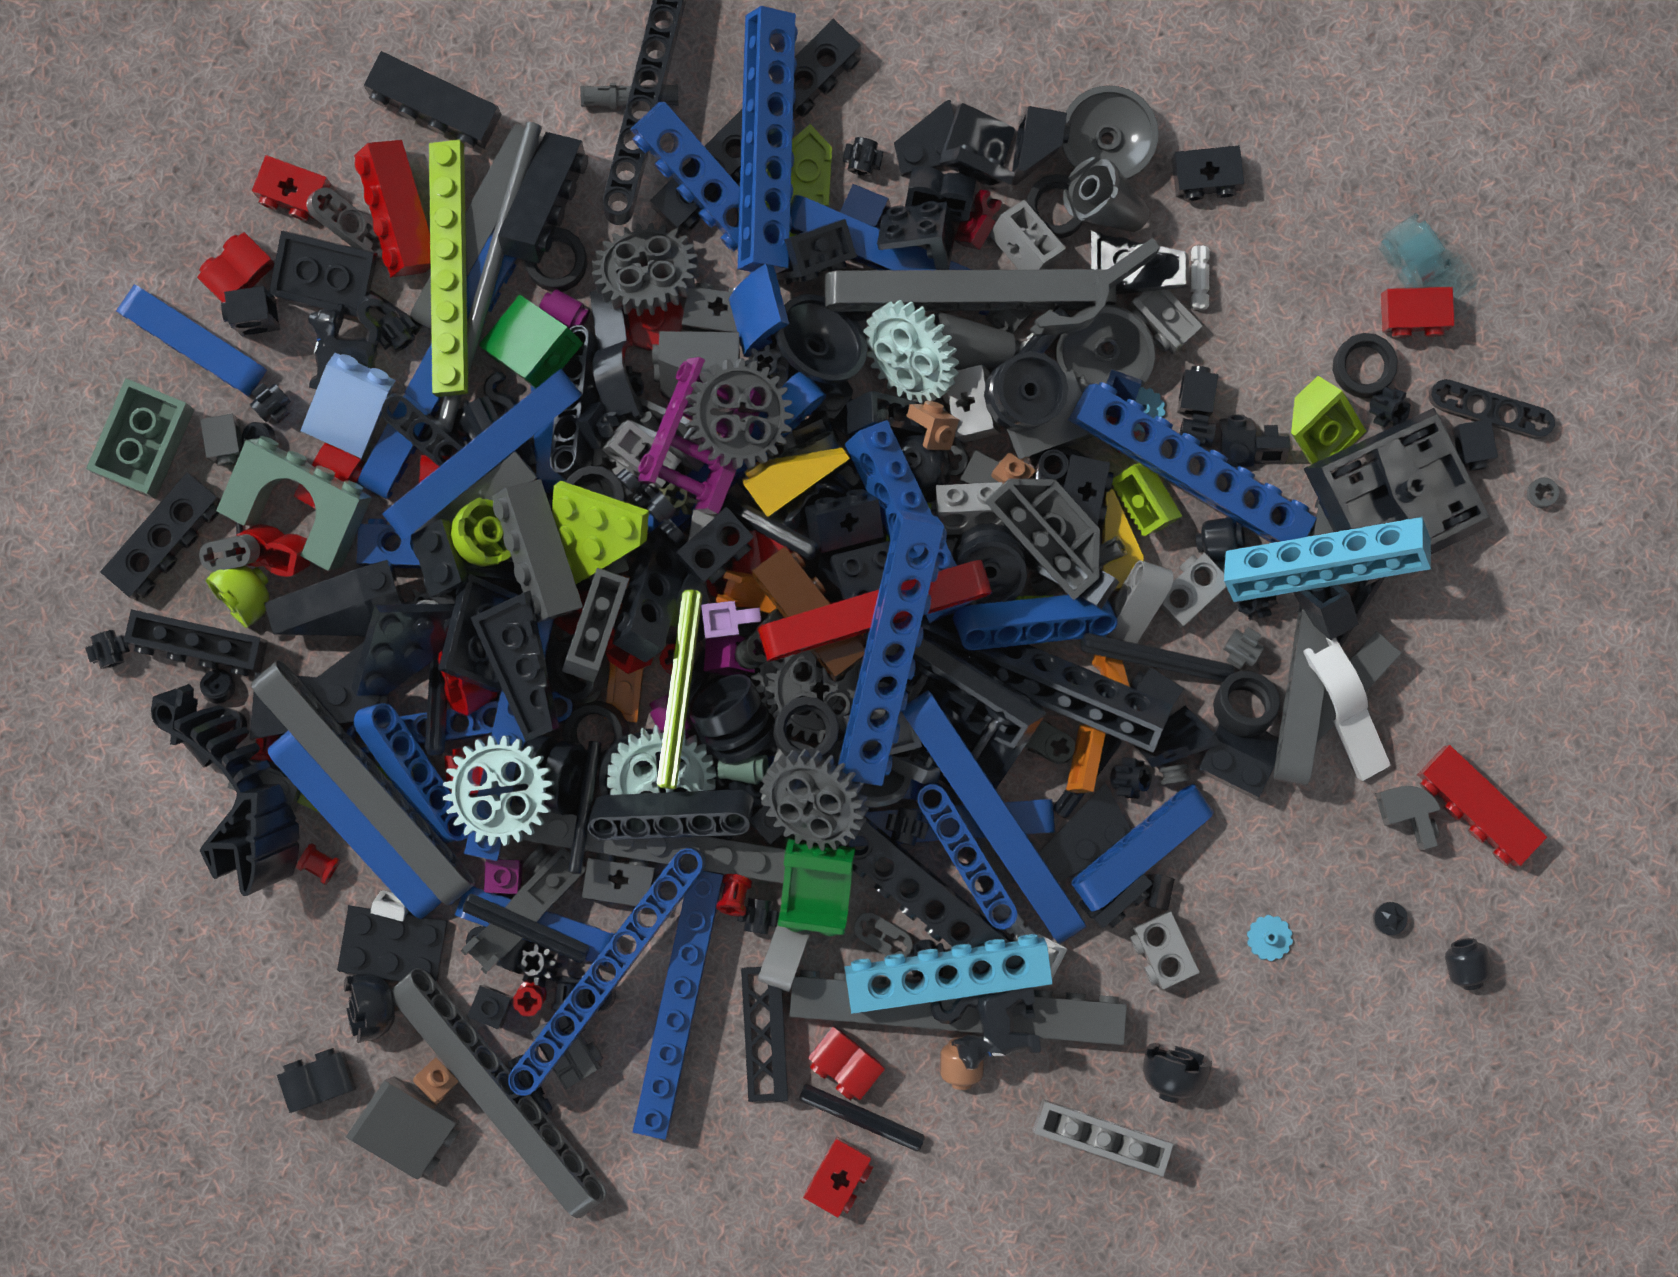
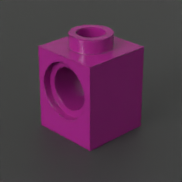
M732 635L707 638L704 671L723 676L755 673V669H745L736 661V647L746 637Z
M486 859L484 892L517 894L522 888L523 860L498 859V861Z

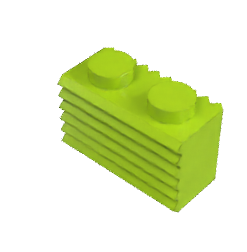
M1134 464L1113 478L1112 485H1114V490L1118 491L1117 496L1121 497V502H1125L1124 507L1128 508L1127 513H1131V518L1135 519L1134 524L1138 525V530H1141L1142 536L1161 531L1182 517L1158 475L1142 464Z

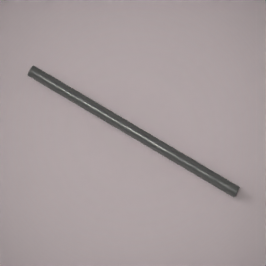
M526 122L468 317V376L504 258L497 235L530 167L542 130V126L534 122ZM463 394L445 396L438 421L450 432L453 430Z

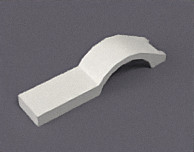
M1326 638L1329 647L1316 654L1310 648L1305 649L1303 652L1309 666L1318 675L1330 695L1336 712V719L1333 722L1357 778L1364 781L1391 766L1367 710V696L1356 670L1336 638L1332 640Z

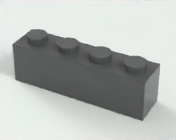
M541 479L506 487L493 495V510L496 517L500 520L504 532V544L507 550L510 551L514 562L515 577L521 584L523 593L531 591L537 623L563 617L583 608Z

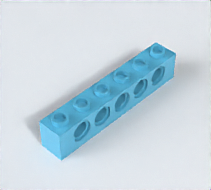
M1423 517L1229 550L1225 553L1224 582L1233 602L1430 570L1431 538Z
M1036 934L1023 935L1018 937V941L1005 943L1003 939L989 940L985 942V946L971 948L970 944H960L951 947V951L938 953L937 949H926L919 951L918 956L906 958L904 954H892L884 957L885 961L872 963L871 959H858L852 961L851 966H845L851 1014L1052 984L1047 943L1044 937L1038 938ZM1017 955L1023 958L1022 965L1016 969H1010L1005 966L1007 959L1011 956ZM977 961H987L990 963L989 969L983 974L973 972L972 967ZM946 965H951L957 971L952 978L944 979L938 975L940 969ZM918 970L923 973V978L920 982L912 984L905 980L907 973ZM884 975L890 979V983L885 988L879 989L871 984L872 980L876 976Z

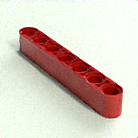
M982 560L938 571L937 579L935 582H931L928 592L931 595V605L928 614L990 595L992 590ZM916 579L903 582L901 590L912 589L916 584ZM879 590L758 627L767 661L779 660L868 633ZM901 611L897 613L893 622L901 623L905 621L909 612Z

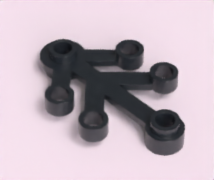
M625 468L622 469L616 476L628 491L630 490L633 494L637 493L633 497L636 503L641 508L650 511L657 521L661 523L659 525L660 529L676 545L685 538V535L670 520L678 513L675 507L661 492L656 494L648 484L641 485L630 471H627Z

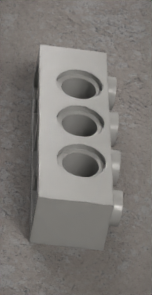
M1045 1099L1041 1101L1032 1129L1034 1134L1162 1177L1164 1176L1174 1145L1167 1140Z

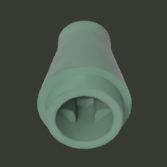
M759 752L743 761L735 763H722L718 761L719 779H729L759 785L769 769L767 755H760Z

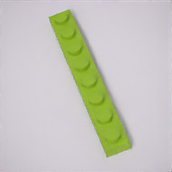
M459 139L429 143L432 394L436 397L468 394L464 143Z

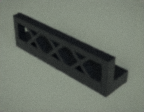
M762 967L741 968L748 1102L788 1101L782 989L768 985V989L759 998L749 989L748 974H760ZM749 994L757 1000L751 1008ZM767 994L769 995V1006L763 1001ZM759 1003L770 1013V1022L762 1031L751 1022L750 1013ZM751 1027L758 1033L753 1041ZM769 1027L771 1039L764 1034ZM761 1036L771 1045L772 1055L764 1064L755 1058L752 1052V1046ZM753 1061L760 1067L755 1074L753 1071ZM771 1061L773 1073L766 1067ZM763 1070L773 1078L774 1093L755 1094L754 1080Z

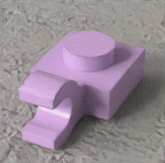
M735 601L701 605L705 639L739 635V624L761 622L760 608L736 611Z

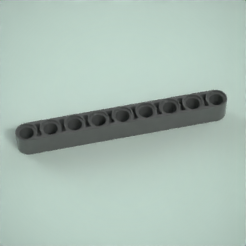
M1107 269L833 271L824 275L825 304L827 310L837 312L876 311L889 302L895 304L899 300H902L904 305L910 301L913 302L915 311L921 306L924 307L925 311L1054 310L1056 307H1060L1063 310H1084L1095 306L1096 292L1094 283L1099 275ZM1116 285L1109 290L1105 305L1117 306Z
M1317 498L1315 508H1318L1317 519L1311 528L1310 536L1333 533ZM1300 603L1274 766V779L1308 785L1313 769L1325 686L1309 666L1303 651L1310 648L1316 654L1329 647L1326 640L1327 637L1314 627Z
M275 661L251 683L257 696L441 902L448 906L452 905L476 884L475 878L467 867L283 662Z
M416 968L396 984L391 990L395 1005L571 1216L582 1218L603 1202L607 1197V1192L601 1180L530 1095H517L510 1089L508 1084L509 1069L431 975L423 969Z

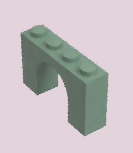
M260 436L257 439L246 440L216 511L243 526L256 524L260 520L273 488L285 478L295 480L309 491L316 509L314 525L300 556L328 571L342 568L372 497L362 492L364 488L359 484L347 480L343 482L335 478V473L332 470L323 466L314 467L306 462L307 458L302 454L294 451L286 452L278 448L279 443L271 438Z

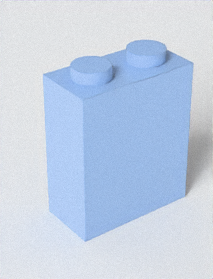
M334 353L325 367L300 431L362 458L381 418L382 405L387 397L390 396L396 380L390 378L386 372L380 369H370L359 364L355 358L349 355Z

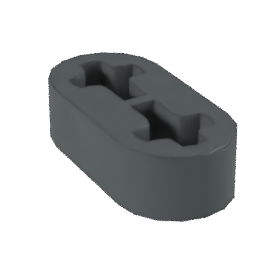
M243 534L204 544L200 548L199 557L205 569L215 572L255 562L259 558L260 546L253 536ZM245 547L246 554H236L235 548ZM213 552H223L224 557L220 559L214 558Z
M864 913L856 919L854 931L856 936L864 943L888 956L893 954L890 952L892 946L883 940L887 934L893 939H897L900 935L905 938L903 944L907 948L904 952L897 951L896 954H904V957L910 954L912 940L903 930L873 913ZM871 918L875 919V927L882 931L883 934L880 938L871 933L867 937L863 936V928L859 926L862 920L868 922Z

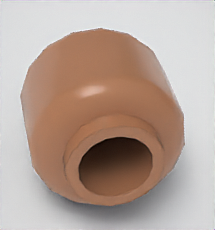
M954 1038L941 1050L940 1075L945 1082L952 1084L954 1089L967 1090L973 1084L982 1080L984 1060L980 1062L978 1068L974 1070L966 1069L964 1063L959 1058L957 1047L952 1046L951 1041L958 1039Z

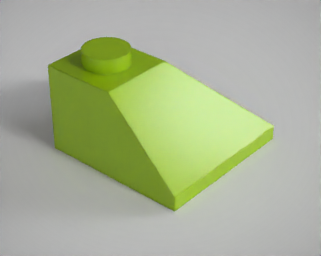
M1317 376L1294 398L1291 434L1311 465L1352 446L1367 432L1343 391L1320 376Z

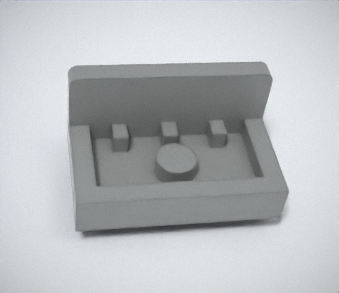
M1168 289L1143 292L1128 307L1132 313L1137 315L1146 324L1148 329L1154 334L1153 340L1155 344L1164 352L1169 350L1172 354L1176 353L1203 327Z

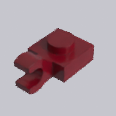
M981 189L977 192L974 199L975 212H970L968 221L960 222L954 238L960 245L980 250L996 222L992 217L1001 208L1002 201L992 198L987 206V199L991 194L990 191Z

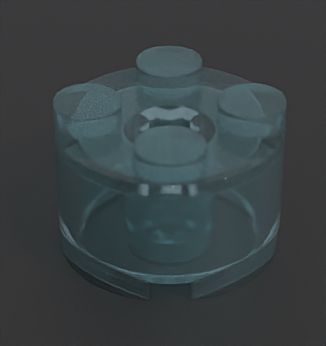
M1414 213L1381 236L1382 246L1379 247L1386 261L1389 264L1395 261L1399 267L1400 273L1397 274V277L1405 288H1421L1452 267L1450 259L1445 262L1443 261L1440 254L1445 252V249L1425 220L1421 223L1417 222L1420 216L1417 213Z

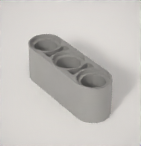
M1139 560L1111 603L1118 624L1105 637L1138 643L1171 589L1173 583L1172 570Z
M777 924L757 981L789 992L810 931H790L786 927H780Z

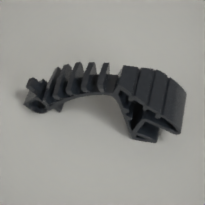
M190 684L155 695L152 698L151 717L158 728L171 734L170 745L187 742L210 758L224 773L236 791V800L232 809L200 848L203 860L212 877L217 879L237 870L239 890L243 896H248L291 877L294 874L299 855V843L297 842L300 839L299 824L295 821L297 818L291 806L286 804L288 800L280 784H263L259 777V774L271 767L268 760L253 765L248 761L261 749L259 745L253 743L236 749L248 736L249 730L243 727L228 732L236 724L237 718L232 714L221 717L225 708L220 705L197 711L198 699L193 697L194 688Z

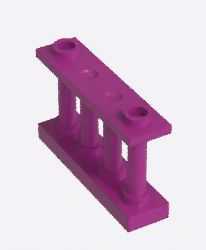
M701 357L689 358L680 365L677 371L676 379L678 383L648 454L644 455L639 464L638 471L640 475L638 481L641 484H655L657 477L696 495L698 500L695 507L696 510L705 514H719L737 469L733 468L732 460L727 466L721 467L720 456L709 461L710 450L706 449L699 452L698 448L700 445L675 434L682 416L693 420L691 415L683 413L685 409L693 407L685 399L687 395L692 394L693 388L691 384L696 381L703 383L699 374L705 359ZM719 387L717 396L728 401L729 395L727 391ZM751 390L749 395L750 401L755 406H760V394L755 390ZM737 408L733 415H738L742 419L747 416L758 417L760 412L740 413ZM718 421L716 432L720 433L722 438L727 437L728 428L726 424ZM751 423V424L749 425V434H750V435H751L752 430H753L754 425H755V424H753V423ZM671 446L708 464L711 470L707 480L700 483L663 465L669 447Z

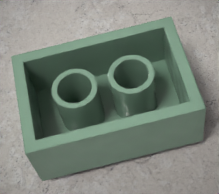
M125 378L86 469L95 475L156 499L195 409L186 402Z

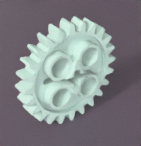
M902 300L897 301L895 304L889 302L872 313L873 316L866 321L869 326L863 331L869 336L866 338L867 346L871 348L867 352V356L875 360L871 364V368H879L881 371L878 378L883 379L886 377L888 380L887 388L890 389L895 386L897 387V395L899 397L906 392L908 400L913 401L917 397L919 403H923L926 400L934 401L937 397L940 398L949 391V388L955 384L953 378L959 373L954 369L959 364V361L951 357L957 349L948 346L947 342L952 337L950 335L943 336L941 331L944 329V325L936 326L934 324L935 315L932 314L927 318L923 306L915 311L913 302L910 301L904 305Z
M654 725L653 734H648L644 728H641V738L639 739L629 734V746L621 742L618 744V752L620 754L612 753L611 763L613 764L608 765L607 775L610 777L607 778V787L613 788L610 795L640 794L643 791L660 793V787L657 785L658 765L656 752H661L664 733H660L657 725ZM684 730L681 758L684 761L680 763L676 788L687 789L686 792L715 789V779L713 778L716 777V768L711 766L713 764V756L705 755L707 753L705 744L696 747V735L685 739ZM639 761H647L650 763V765L646 767H640L636 765V763ZM666 789V793L674 792V789Z
M494 736L488 737L487 746H485L481 739L475 740L476 750L474 751L468 746L463 747L466 758L454 756L453 759L459 767L446 770L447 773L454 777L453 781L443 783V786L452 789V793L444 796L443 800L453 801L454 804L447 810V814L457 812L459 817L453 824L456 826L465 823L467 825L463 833L465 836L476 831L475 842H481L485 836H488L489 846H493L497 842L498 837H500L503 846L509 845L510 835L517 842L523 841L521 831L523 830L527 834L533 835L535 832L531 824H544L539 813H549L551 811L548 806L544 805V800L554 799V795L546 792V788L554 785V781L544 780L543 777L551 769H540L538 765L544 757L537 756L532 758L533 746H528L521 750V739H516L512 746L509 745L508 736H503L499 745ZM510 762L517 763L521 768V775L516 781L510 780L505 773L506 767ZM478 766L484 768L487 772V781L482 786L477 785L472 778V773ZM497 781L501 787L518 784L528 785L527 790L501 794V800H499V796L496 794L474 798L469 796L471 791L497 787ZM514 796L522 797L526 803V808L521 815L515 814L510 808V801ZM482 800L489 802L492 807V814L488 819L481 818L477 813V805Z

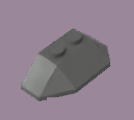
M1009 478L984 501L1073 600L1099 578L1100 529L1055 479Z

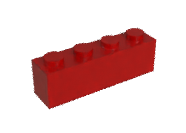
M392 140L367 143L354 155L355 169L360 175L364 187V199L366 204L369 205L372 214L373 229L380 241L383 263L388 268L390 278L425 273L431 268L430 232L403 141Z
M1451 745L1443 746L1417 774L1422 779L1420 786L1433 797L1438 794L1447 803L1444 809L1456 820L1462 817L1471 826L1468 829L1470 834L1479 842L1484 843L1487 841L1495 848L1492 854L1505 866L1509 864L1521 866L1547 838L1539 828Z

